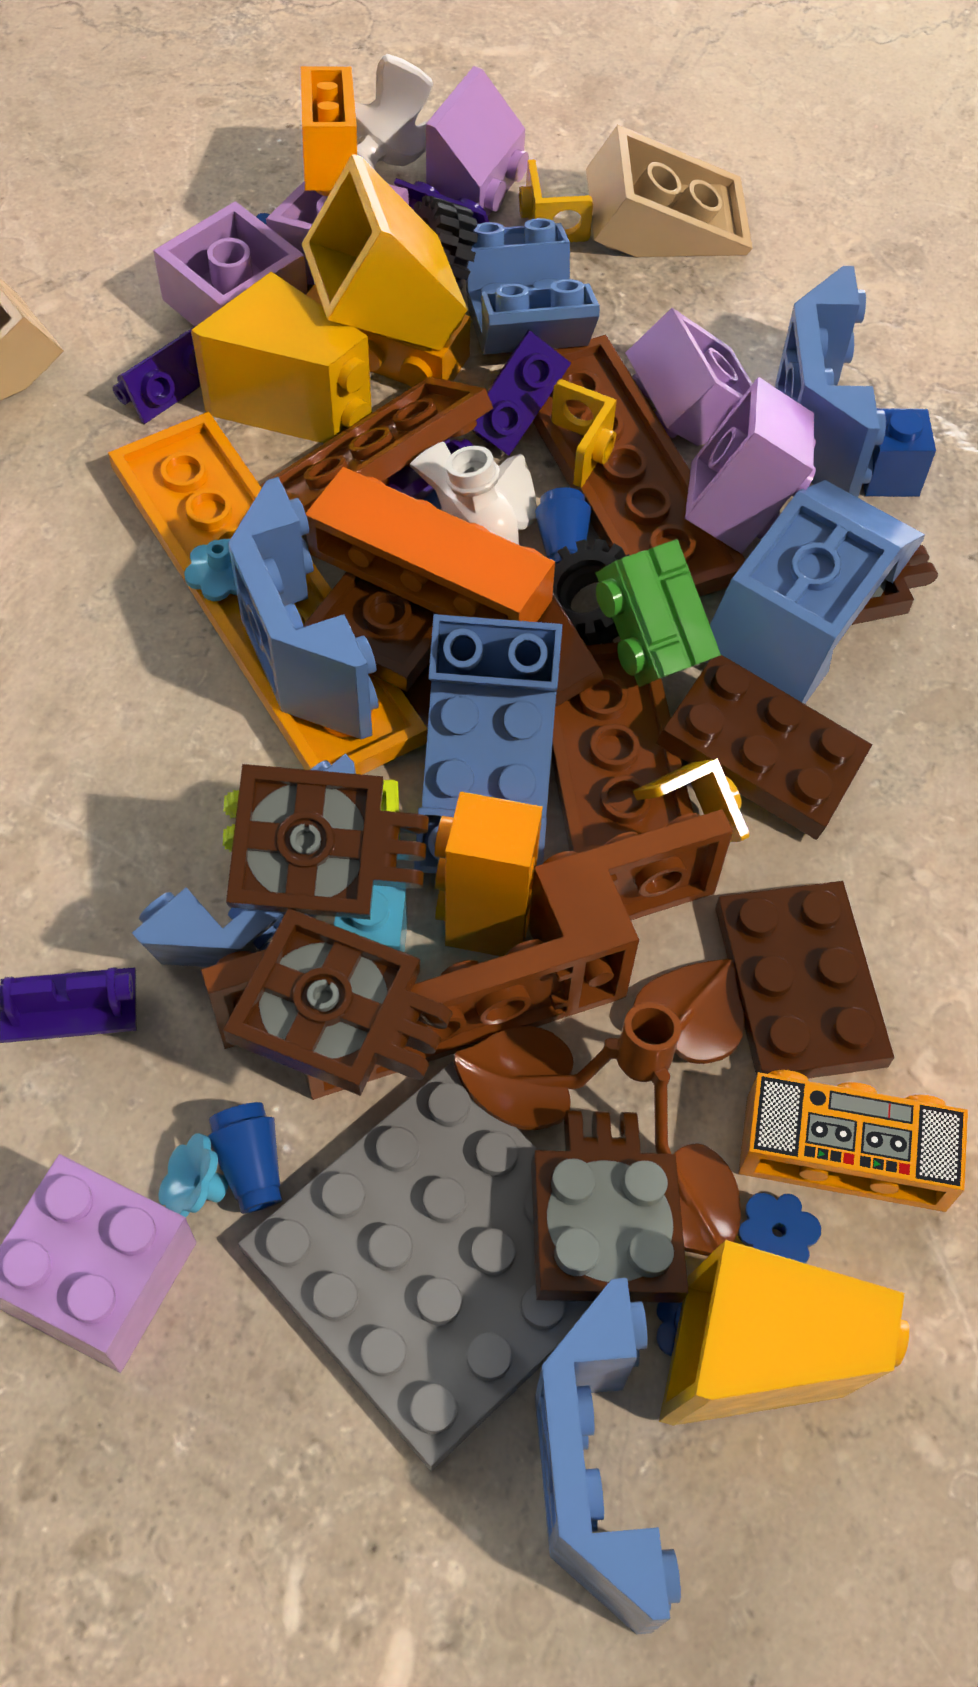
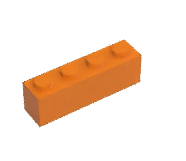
M344 466L306 512L309 524L307 541L310 555L439 615L537 622L552 601L555 572L554 560L543 556L533 548L522 547L491 533L479 524L464 521L437 509L428 501L417 500L386 486L374 477H366Z

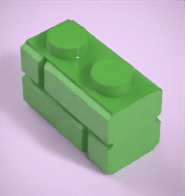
M677 539L646 551L623 557L596 572L599 581L596 585L598 605L605 616L613 618L621 639L617 646L620 663L626 673L635 676L638 687L721 656Z

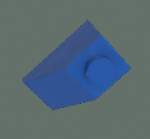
M877 408V410L885 412L886 429L882 445H875L872 452L873 471L870 483L863 484L865 496L920 497L936 453L928 409Z

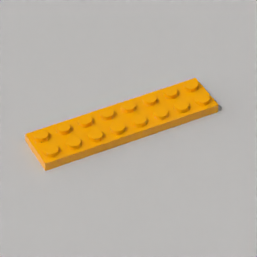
M209 411L108 452L113 471L185 583L184 572L191 564V551L195 547L207 545L213 540L231 539L262 489ZM314 563V571L306 574L308 599L294 603L303 625L332 590ZM188 586L305 770L312 769L324 760H327L332 765L346 753L355 764L356 774L363 775L427 743L428 728L401 689L372 674L368 675L374 685L379 704L377 709L371 710L373 736L358 739L282 712L242 623L237 595L229 594L221 601H211L203 596L201 589H193Z

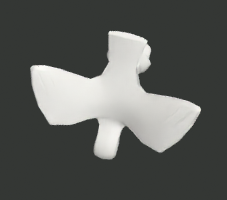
M386 54L381 57L377 66L376 100L370 104L355 102L357 136L360 139L357 144V156L362 157L374 170L376 163L380 161L394 166H406L416 161L426 152V123L428 121L419 125H415V122L428 100L433 81L421 69L402 58Z
M440 442L426 449L410 463V467L435 489L442 507L441 510L469 523L479 524L491 533L518 545V530L525 529L537 521L535 516L536 495L532 477L522 454L509 457L498 466L493 459L491 451L485 447L467 446L451 454L445 442Z

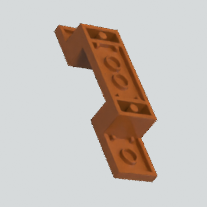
M723 809L701 816L697 813L684 814L669 822L665 827L643 834H638L637 832L622 833L610 839L604 846L578 854L575 851L560 852L549 857L542 865L535 866L528 927L533 940L522 942L511 948L506 955L482 963L475 960L458 962L445 969L440 976L414 984L411 992L445 1005L452 1011L453 1015L445 1029H438L420 1021L416 1023L435 1031L441 1037V1041L434 1054H426L408 1046L405 1049L422 1056L430 1062L470 1048L489 1036L508 1028L538 1027L626 998L639 944V938L631 920L715 894L733 834V829ZM266 949L256 953L250 951L234 952L221 958L216 965L201 969L224 1049L235 1046L226 1042L223 1029ZM376 1064L368 1082L397 1072ZM304 1073L312 1100L344 1090Z

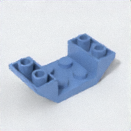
M545 218L531 219L526 221L524 226L504 227L494 222L477 224L473 233L478 234L477 243L472 245L471 251L476 252L474 262L469 261L467 268L471 272L468 279H465L469 313L483 355L514 352L528 330L532 331L553 349L588 346L599 319L600 305L589 283L583 284L578 280L570 279V241L562 224Z
M842 266L794 303L775 388L814 413V439H816L814 467L816 472L811 483L816 484L826 480L858 498L862 484L870 483L873 471L872 452L875 445H882L886 417L883 410H877L873 386H836L840 379L843 364L851 363L854 353L853 328L855 323L863 322L866 309V293L864 289L857 288L854 266Z
M279 477L269 479L263 485L228 542L242 623L282 712L358 739L373 736L371 710L377 709L379 704L374 685L368 675L376 672V662L371 646L364 635L355 638L344 614L303 627L301 617L294 603L308 599L306 574L314 571L309 549L305 540L301 537L309 533V524L299 498L289 500Z
M826 480L811 485L806 490L801 489L797 491L731 579L718 606L710 627L720 654L806 704L829 672L833 650L884 579L891 583L895 581L923 542L925 534Z
M433 615L429 666L431 694L422 807L418 808V814L429 817L427 833L416 834V842L424 843L427 846L425 860L414 861V869L424 873L437 872L440 857H435L434 852L439 823L442 816L454 818L460 792L542 806L537 866L543 864L563 624Z
M346 753L332 765L327 760H324L310 769L356 774L355 764ZM186 887L176 896L171 892H167L150 903L139 916V920L143 924L134 930L132 934L163 965L210 967L216 965L224 956L234 952L250 951L256 953L267 949L286 912L231 908L228 916L232 921L222 928ZM305 914V915L311 916V917H313V918H315V917L317 916V915Z
M627 1278L610 1280L542 1364L535 1394V1407L550 1557L637 1635L653 1633L670 1619L669 1611L671 1610V1604L680 1603L681 1586L674 1549H661L659 1527L592 1533L598 1529V1520H604V1499L599 1468L585 1469L583 1450H588V1436L594 1435L595 1432L591 1393L622 1391L632 1368L639 1367V1350L647 1349L648 1344L647 1323L642 1301L630 1302Z

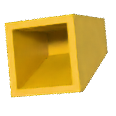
M352 154L301 243L327 320L441 351L453 331L461 325L468 309L440 239L362 157Z
M269 272L191 329L204 409L206 412L209 411L213 417L324 444L372 413L368 336L354 326H347L327 320L321 304L273 272Z
M725 1240L687 1277L689 1293L681 1307L659 1422L675 1426L838 1399L853 1393L894 1371L895 1367H898L903 1361L909 1342V1324L906 1320L901 1319L905 1293Z

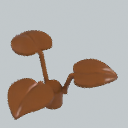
M722 959L696 963L670 971L650 981L637 994L633 1007L626 1014L620 1038H607L603 1049L577 1074L571 1075L574 1063L573 1056L563 1040L553 1032L543 1028L525 1026L505 1029L470 1048L455 1052L454 1066L457 1075L470 1098L489 1115L517 1129L540 1130L547 1129L564 1121L565 1112L570 1110L571 1106L568 1089L582 1088L611 1059H617L618 1065L629 1078L638 1082L652 1081L654 1085L655 1150L657 1154H672L668 1146L667 1086L670 1080L668 1070L674 1054L676 1053L681 1059L690 1063H712L730 1056L737 1049L743 1037L745 1028L744 1011L737 989L734 962L732 959ZM695 1143L686 1145L674 1153L676 1154L684 1249L686 1252L709 1256L725 1240L735 1241L741 1219L740 1195L735 1177L722 1157L708 1146Z

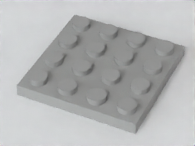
M453 1062L442 1069L238 1243L241 1252L430 1471L435 1469L542 1366L593 1303V1301L536 1300L531 1160L534 1151L538 1149L516 1127L510 1126L489 1115L470 1098L457 1075Z

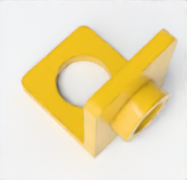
M527 160L526 186L519 187L520 217L529 218V220L536 218L553 220L561 211H576L581 216L580 221L574 227L564 229L570 242L588 241L591 234L592 197L585 195L542 198L536 160Z
M559 379L554 385L551 420L557 426L584 435L576 450L573 485L582 488L596 464H605L614 448L616 432L613 431L617 400ZM572 399L581 401L589 407L593 419L585 421L576 418L568 410L566 401Z
M717 758L692 762L633 791L636 800L657 798L690 782L704 814L723 809L733 829L730 842H741L749 838L748 829L740 813L742 802L739 791L732 780L724 775Z

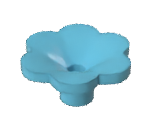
M230 539L213 540L207 545L195 547L190 553L191 564L185 569V581L189 587L201 589L203 596L207 600L221 601L229 594L237 595L228 546Z
M196 1133L190 1138L187 1145L177 1146L168 1162V1174L160 1185L158 1194L160 1204L165 1205L166 1208L185 1218L190 1212H198L206 1200L215 1203L220 1202L228 1189L225 1176L216 1173L218 1156L216 1152L211 1151L209 1137Z

